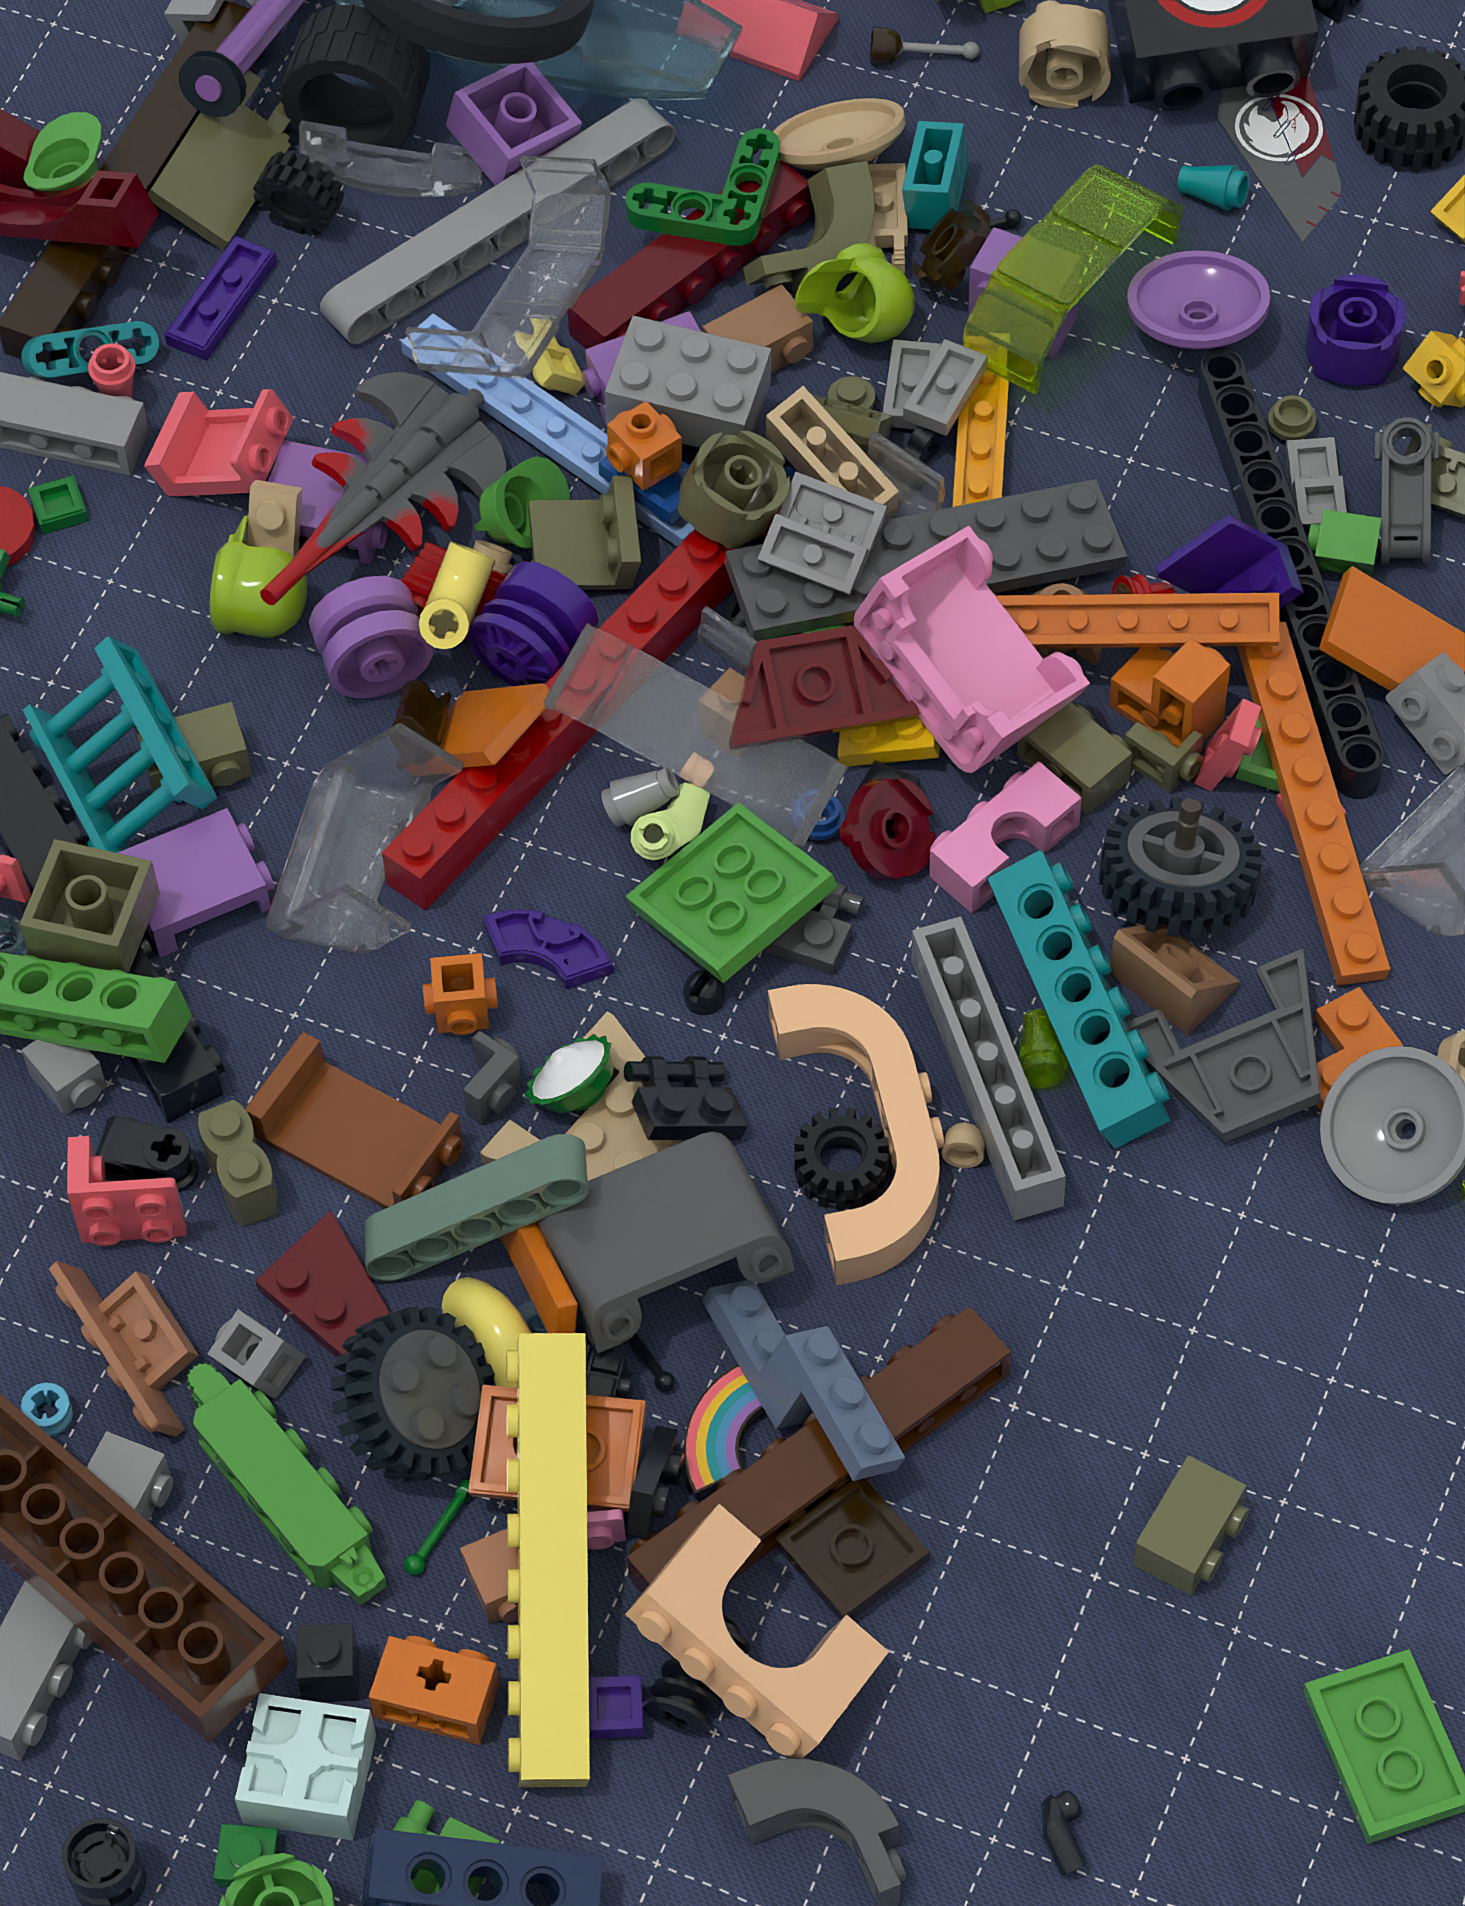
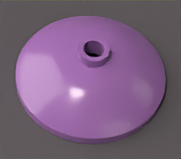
M1184 251L1160 257L1140 269L1130 282L1127 292V306L1134 323L1143 332L1157 341L1176 348L1209 350L1236 343L1257 330L1269 312L1270 290L1263 275L1252 265L1237 257L1213 251Z

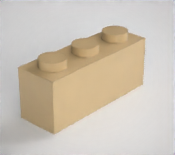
M804 386L766 415V437L799 473L886 505L888 512L885 520L898 511L899 490Z

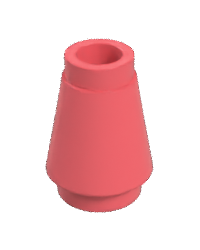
M105 344L98 347L89 360L88 372L99 393L132 398L135 373L134 357L123 346L118 344Z

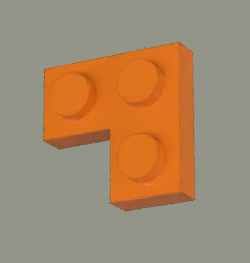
M1360 987L1316 1009L1314 1020L1338 1051L1317 1063L1321 1103L1316 1105L1321 1112L1333 1083L1350 1064L1372 1051L1387 1047L1403 1046Z

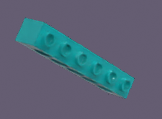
M1039 850L988 877L990 886L1099 1131L1117 1149L1171 1121L1163 1104L1170 1100L1168 1090L1157 1071L1150 1074L1144 1059L1151 1056L1148 1046L1137 1028L1130 1031L1124 1017L1132 1014L1131 1009L1120 988L1116 986L1111 989L1105 975L1112 972L1111 965L1100 945L1097 944L1092 947L1086 933L1094 930L1092 923L1080 903L1073 905L1068 892L1075 889L1062 862L1060 861L1053 865L1045 853ZM1053 906L1048 915L1037 919L1039 913L1044 908ZM1072 947L1066 957L1056 960L1057 955L1063 949ZM1091 988L1090 993L1085 999L1074 1002L1076 996L1081 991ZM1110 1030L1109 1036L1105 1041L1093 1045L1095 1038L1100 1033ZM1129 1073V1077L1123 1085L1112 1088L1118 1076Z

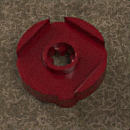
M899 778L870 780L853 796L847 810L846 819L839 828L840 840L845 847L850 848V852L859 867L870 876L878 880H892L911 876L922 870L930 859V848L936 838V832H929L928 816L934 815L932 806L925 793L909 780ZM893 819L894 821L891 829L896 834L895 838H889L886 833L887 820Z

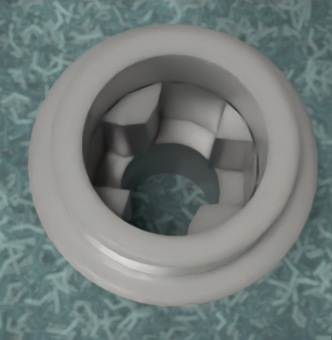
M665 767L661 770H654L611 781L610 788L603 790L601 797L604 808L615 826L621 827L627 824L633 827L640 817L654 812L671 800L672 797L679 795L680 788L674 773L669 767Z

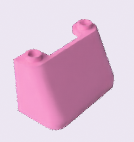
M970 526L965 527L882 576L854 615V626L869 644L871 654L880 659L893 675L890 679L907 701L913 700L918 706L920 713L918 717L952 762L959 769L968 773H972L992 761L1081 695L1090 684L1083 675L1081 666L1072 657L1055 652L1043 659L986 585V581L992 573V552L989 546L977 537Z

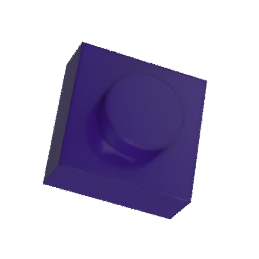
M642 1675L589 1677V1739L644 1736Z

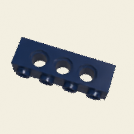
M375 1828L368 1841L361 1906H534L528 1900L525 1892L526 1885L532 1883L541 1884L549 1890L552 1896L551 1906H600L604 1856ZM416 1870L431 1872L438 1880L439 1890L432 1894L419 1892L412 1884L411 1873ZM476 1876L488 1879L495 1888V1898L489 1901L475 1898L469 1890L468 1880Z

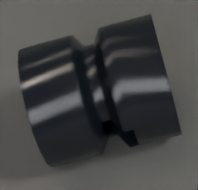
M93 1818L80 1823L69 1833L62 1847L61 1860L75 1896L82 1906H133L136 1904L145 1890L147 1874L129 1830L122 1823L113 1819Z

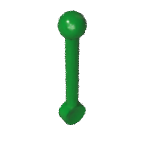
M465 1478L462 1480L456 1490L454 1499L417 1553L409 1555L405 1559L404 1569L409 1575H420L424 1571L426 1557L463 1503L469 1501L472 1497L468 1493L469 1479Z

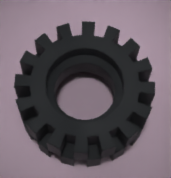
M280 151L276 152L275 156L272 155L254 185L253 190L255 193L253 196L255 200L261 201L258 206L262 211H270L268 216L274 222L277 219L283 221L282 227L289 230L293 226L296 233L304 234L306 230L309 235H316L317 232L321 234L328 228L343 202L344 191H341L342 184L340 181L333 180L335 174L331 170L324 172L321 169L323 164L316 160L313 164L309 162L308 155L301 153L300 157L297 158L294 151H287L286 154Z
M838 1107L829 1109V1119L824 1120L822 1114L818 1112L812 1116V1126L807 1122L801 1126L800 1137L796 1136L794 1142V1172H796L798 1186H804V1195L811 1200L817 1194L818 1205L827 1208L830 1200H834L836 1202V1210H845V1201L851 1200L854 1209L863 1206L864 1195L872 1201L877 1197V1187L884 1188L886 1174H888L889 1145L887 1138H884V1130L878 1123L872 1127V1117L864 1113L861 1119L857 1120L856 1109L847 1108L846 1117L838 1116ZM848 1146L856 1149L860 1153L862 1160L859 1166L853 1170L836 1172L827 1169L823 1165L821 1157L829 1148Z

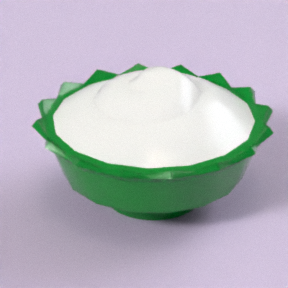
M592 1034L587 1039L578 1037L571 1045H562L560 1049L546 1057L543 1066L534 1069V1078L527 1082L526 1085L529 1090L525 1093V1096L530 1098V1103L539 1104L549 1111L559 1114L570 1111H582L591 1107L603 1096L606 1086L613 1075L614 1066L610 1054L612 1043L607 1042V1036L599 1038L596 1034Z

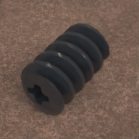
M723 1614L724 1622L731 1638L745 1654H748L751 1650V1645L745 1638L740 1636L741 1633L736 1624ZM671 1655L673 1659H668L661 1667L663 1678H658L651 1687L653 1697H649L643 1702V1710L658 1723L674 1730L690 1731L693 1728L702 1731L710 1730L712 1722L701 1711L702 1709L713 1712L720 1711L722 1707L721 1701L711 1693L712 1690L701 1680L689 1676L682 1669L680 1662Z

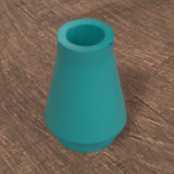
M1183 165L1178 176L1177 190L1179 193L1191 195L1221 209L1230 211L1232 207H1243L1249 191L1250 178L1249 173L1240 170L1238 165L1196 167Z

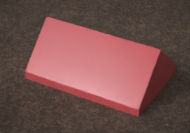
M687 0L678 29V38L800 81L837 23L838 13L802 0Z

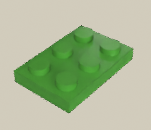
M1410 1649L1304 1684L1303 1693L1367 1844L1465 1812V1775Z

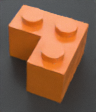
M1191 638L1175 654L1169 650H1162L1159 647H1141L1111 678L1109 707L1133 723L1138 721L1151 731L1155 730L1163 733L1177 748L1194 730L1204 736V742L1224 721L1231 664L1226 662L1223 656L1215 649L1205 648Z

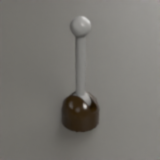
M872 27L870 63H892L899 58L902 51L963 55L968 60H973L978 57L980 48L975 42H967L963 46L903 42L901 36L893 29Z

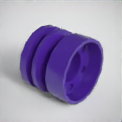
M524 561L514 565L497 588L494 600L488 601L483 607L481 614L476 616L470 624L467 638L469 646L478 660L506 683L512 686L546 683L571 658V655L589 639L595 631L599 620L597 610L587 594L572 580L559 571L541 563Z

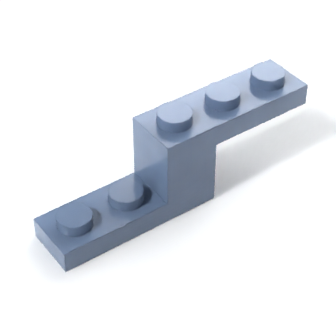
M744 1280L709 1288L702 1302L776 1430L802 1424L814 1413L853 1481L896 1471L905 1456L828 1326L785 1335L755 1282Z

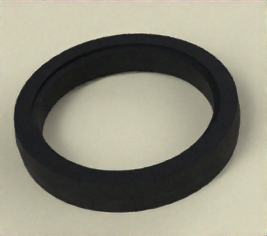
M361 0L366 8L382 23L417 44L462 59L498 64L538 62L568 51L582 38L594 5V0H562L560 6L548 13L530 17L509 18L475 14L444 5L435 0Z

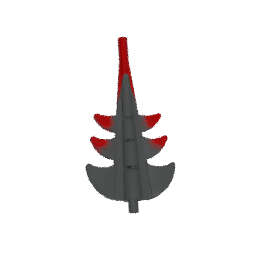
M405 372L379 374L359 384L354 391L355 397L377 408L390 420L394 429L382 422L369 418H350L334 423L331 428L332 435L354 446L368 463L365 464L358 458L345 453L326 452L318 453L314 456L311 462L312 466L334 479L344 488L345 492L291 562L260 591L262 600L268 605H275L305 575L379 521L395 531L411 551H417L422 544L423 530L421 519L416 509L408 501L410 499L430 511L445 531H451L456 524L459 511L458 495L446 473L461 480L479 499L488 485L500 479L506 473L507 462L501 443L495 434L491 433L478 420V408L484 403L483 394L479 390L472 388L465 395L460 393L449 395L442 388L435 385V382L421 375Z

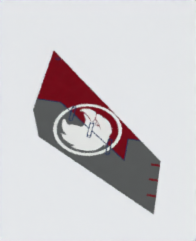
M1309 74L1307 78H1300V82L1292 90L1274 97L1259 98L1251 96L1247 93L1245 86L1223 89L1216 118L1303 243L1340 198L1342 184Z

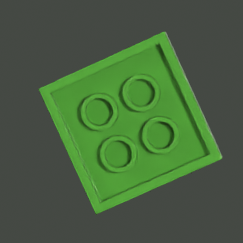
M738 802L625 897L634 912L724 983L834 891L838 885L831 872Z

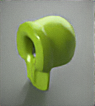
M859 243L840 250L836 259L817 264L805 275L796 293L795 308L798 312L818 314L828 318L840 333L853 340L878 343L888 341L902 333L914 313L915 300L914 291L909 280L901 270L887 262L882 250L873 244ZM858 272L845 289L836 291L838 282L846 274Z
M243 516L236 532L229 536L228 543H225L216 554L210 591V622L216 632L225 635L237 632L259 638L276 637L292 628L301 618L307 600V576L305 575L275 605L265 603L260 596V591L295 556L273 547L248 546L245 539L248 516Z

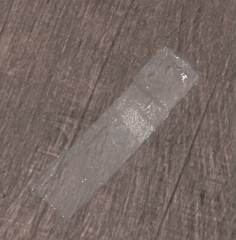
M306 121L300 122V155L301 153L308 155L309 162L313 164L316 160L322 163L321 169L324 172L331 170L335 174L333 180L340 181L341 184L369 192L406 197H440L465 194L480 190L482 185L481 168L463 146L435 142L431 154L347 141L346 128Z

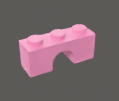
M1038 761L1025 773L1022 771L1015 773L1006 782L1003 790L989 802L982 801L977 804L969 813L967 820L954 831L947 830L937 837L930 848L929 877L973 914L994 896L987 878L1009 867V856L1000 850L997 845L1008 839H1022L1030 842L1038 850H1042L1044 853L1048 852L1080 825L1082 798Z

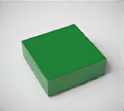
M74 475L28 488L42 535L89 521Z

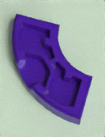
M506 910L482 916L483 926L500 965L517 962L539 965L555 974L566 989L614 973L613 963L602 945L589 932L575 923L570 925L561 920L545 916V912L536 910Z

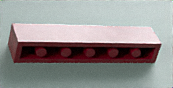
M780 162L756 238L749 244L732 246L662 234L567 305L569 335L585 349L626 335L632 316L661 322L676 316L690 304L698 303L710 289L725 278L733 277L742 265L758 253L766 252L783 234L791 228L799 227L806 221L811 214V193L807 180L785 162ZM744 181L737 185L736 188L745 193H752L760 189L761 185L754 181ZM738 208L736 222L732 225H739V222L744 220V210ZM696 209L684 219H699L704 215V212Z

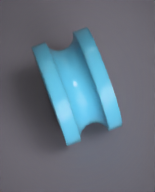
M41 1383L30 1388L23 1396L21 1403L22 1412L50 1437L60 1435L70 1426L73 1410L68 1394L62 1387L54 1383ZM47 1402L48 1407H51L52 1402H55L57 1414L47 1418L46 1413H44L42 1419H39L37 1407Z

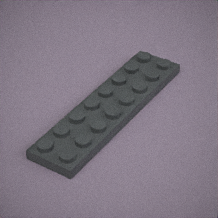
M1096 479L884 520L867 562L850 596L758 561L763 544L726 551L724 564L751 640L754 642L854 622L855 612L882 576L967 526H970L977 537L983 540L992 552V573L986 581V585L993 594L1125 568L1128 556Z

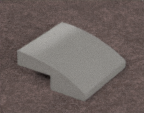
M795 472L788 495L782 504L780 512L774 516L758 556V561L850 596L887 515L888 507Z

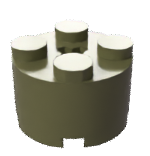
M739 430L737 435H722L724 432H720L709 437L702 444L686 472L679 491L678 511L681 517L689 521L702 535L721 543L729 549L742 548L745 543L759 538L769 527L790 489V476L787 479L783 467L785 460L777 447L756 433Z

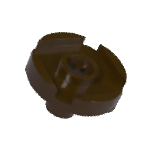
M972 200L962 202L967 209L963 210L960 214L953 208L948 211L932 228L919 249L926 257L922 267L914 262L913 273L915 277L932 289L942 287L948 292L955 289L964 278L966 272L964 268L975 254L978 255L992 231L989 228L990 216L988 212Z

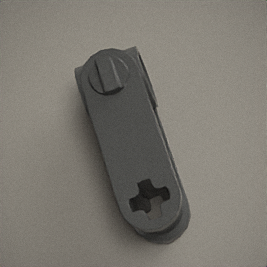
M1398 418L1389 425H1382V432H1375V461H1382L1381 564H1389L1391 559H1421L1423 564L1430 563L1431 461H1439V432H1432V424H1424L1416 418ZM1402 437H1413L1419 442L1421 447L1415 454L1403 456L1394 450L1393 445Z

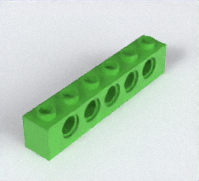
M0 952V1034L31 1040L38 1039L48 1043L165 1063L192 1018V1014L176 981H171L164 977L152 978L128 974L116 969L104 970L86 967L74 962L62 963L44 960L32 955L20 956Z

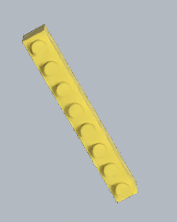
M519 1333L517 1350H507L506 1381L507 1383H517V1404H507L506 1416L507 1438H517V1459H507V1492H517V1514H507V1547H518V1569H508L507 1602L518 1603V1625H508L507 1632L508 1659H518V1681H508V1715H518L519 1738H508V1772H519V1787H587L590 1779L585 1333Z

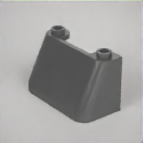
M716 1132L700 1134L588 1181V1195L584 1200L536 1221L577 1302L576 1320L597 1353L624 1343L638 1331L642 1321L638 1298L735 1258L736 1265L742 1275L751 1282L757 1283L768 1282L795 1271L790 1250L736 1148L726 1136Z

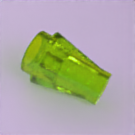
M1031 1010L1022 1018L1023 1029L1018 1059L1030 1087L1039 1089L1053 1087L1063 1079L1064 1072L1068 1067V1060L1046 1010Z

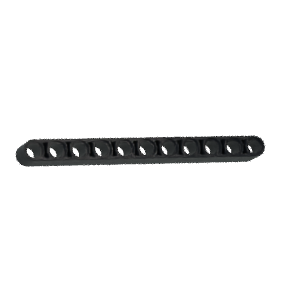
M1225 347L1214 348L1203 355L1200 363L1198 398L1242 522L1288 547L1304 593L1279 609V622H1286L1335 786L1346 797L1365 799L1377 791L1380 783L1384 751L1355 670L1323 652L1319 647L1312 646H1320L1332 605L1241 356L1232 349ZM1359 765L1365 768H1356L1353 766Z

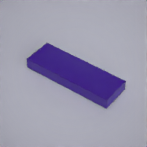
M235 236L164 334L166 345L207 361L277 263L275 251Z

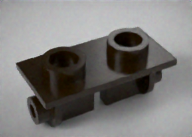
M420 680L408 681L403 685L400 694L401 705L398 706L396 717L391 727L392 736L401 746L397 761L399 766L415 757L418 760H422L436 751L441 744V736L447 720L446 716L451 694L447 692L437 698L430 688Z

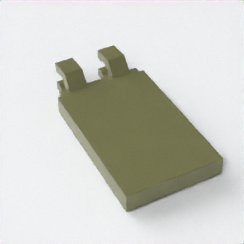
M250 70L244 75L247 84L246 97L237 110L227 117H213L200 112L148 192L155 205L222 251L230 242L256 201L253 196L255 193L253 188L272 155L275 156L276 152L282 151L285 154L291 145L287 142L290 136L283 132L290 119L285 115L281 102L275 107L267 120L245 106L261 81V78Z

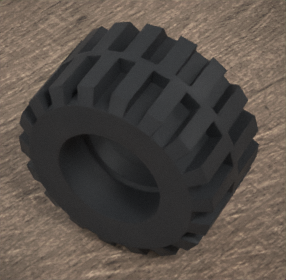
M1416 46V50L1400 47L1396 49L1394 54L1386 51L1379 55L1378 61L1372 60L1366 66V72L1361 74L1354 116V133L1356 139L1362 141L1361 148L1367 154L1374 152V160L1379 163L1390 162L1392 163L1391 168L1401 170L1402 166L1411 167V171H1421L1422 166H1428L1430 169L1440 167L1441 160L1449 162L1455 158L1456 151H1461L1465 145V70H1460L1461 63L1455 58L1446 59L1444 52L1435 50L1432 53L1426 51V47ZM1406 107L1418 108L1422 110L1408 109Z

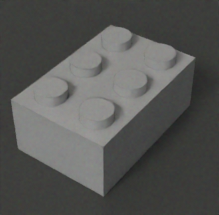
M632 316L605 389L606 425L619 413L626 410L630 411L647 401L659 415L665 414L670 418L677 433L682 437V444L701 448L702 444L716 433L724 432L722 435H737L739 430L754 433L771 384L772 348Z

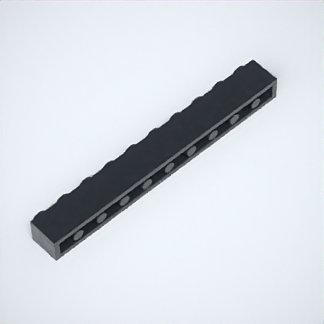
M4 714L0 716V847L5 855L17 858L32 895L54 839L86 846L74 821L66 824L59 813L63 812L64 809L57 793L51 785L42 787L38 780V777L42 776L33 754L29 749L23 752L20 751L15 743L20 740L17 730L10 717ZM143 936L129 974L152 978L164 977L171 980L164 968L159 971L155 970L150 962L154 958L153 951L146 937ZM192 1012V1018L165 1063L128 1057L168 1123L223 1095L218 1075L225 1072L224 1066L211 1044L203 1047L197 1038V1035L201 1034V1030Z

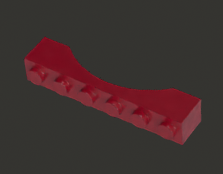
M98 170L89 180L82 184L60 191H32L0 183V236L138 248L159 214L137 173Z

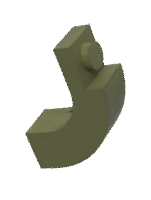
M867 161L825 168L807 180L816 218L814 233L809 244L803 249L761 256L744 266L743 271L747 286L764 283L765 288L768 290L781 284L783 286L790 284L793 296H795L803 278L813 267L823 261L836 259L840 250L850 245L867 242L873 224L875 209L874 188Z

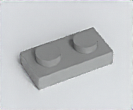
M893 339L883 413L894 415L891 427L917 428L918 425L903 420V407L940 348V344Z
M944 339L904 405L903 420L947 436L986 371L988 355Z

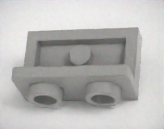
M1444 651L1386 695V701L1441 772L1449 774L1465 761V674L1456 663L1452 662Z

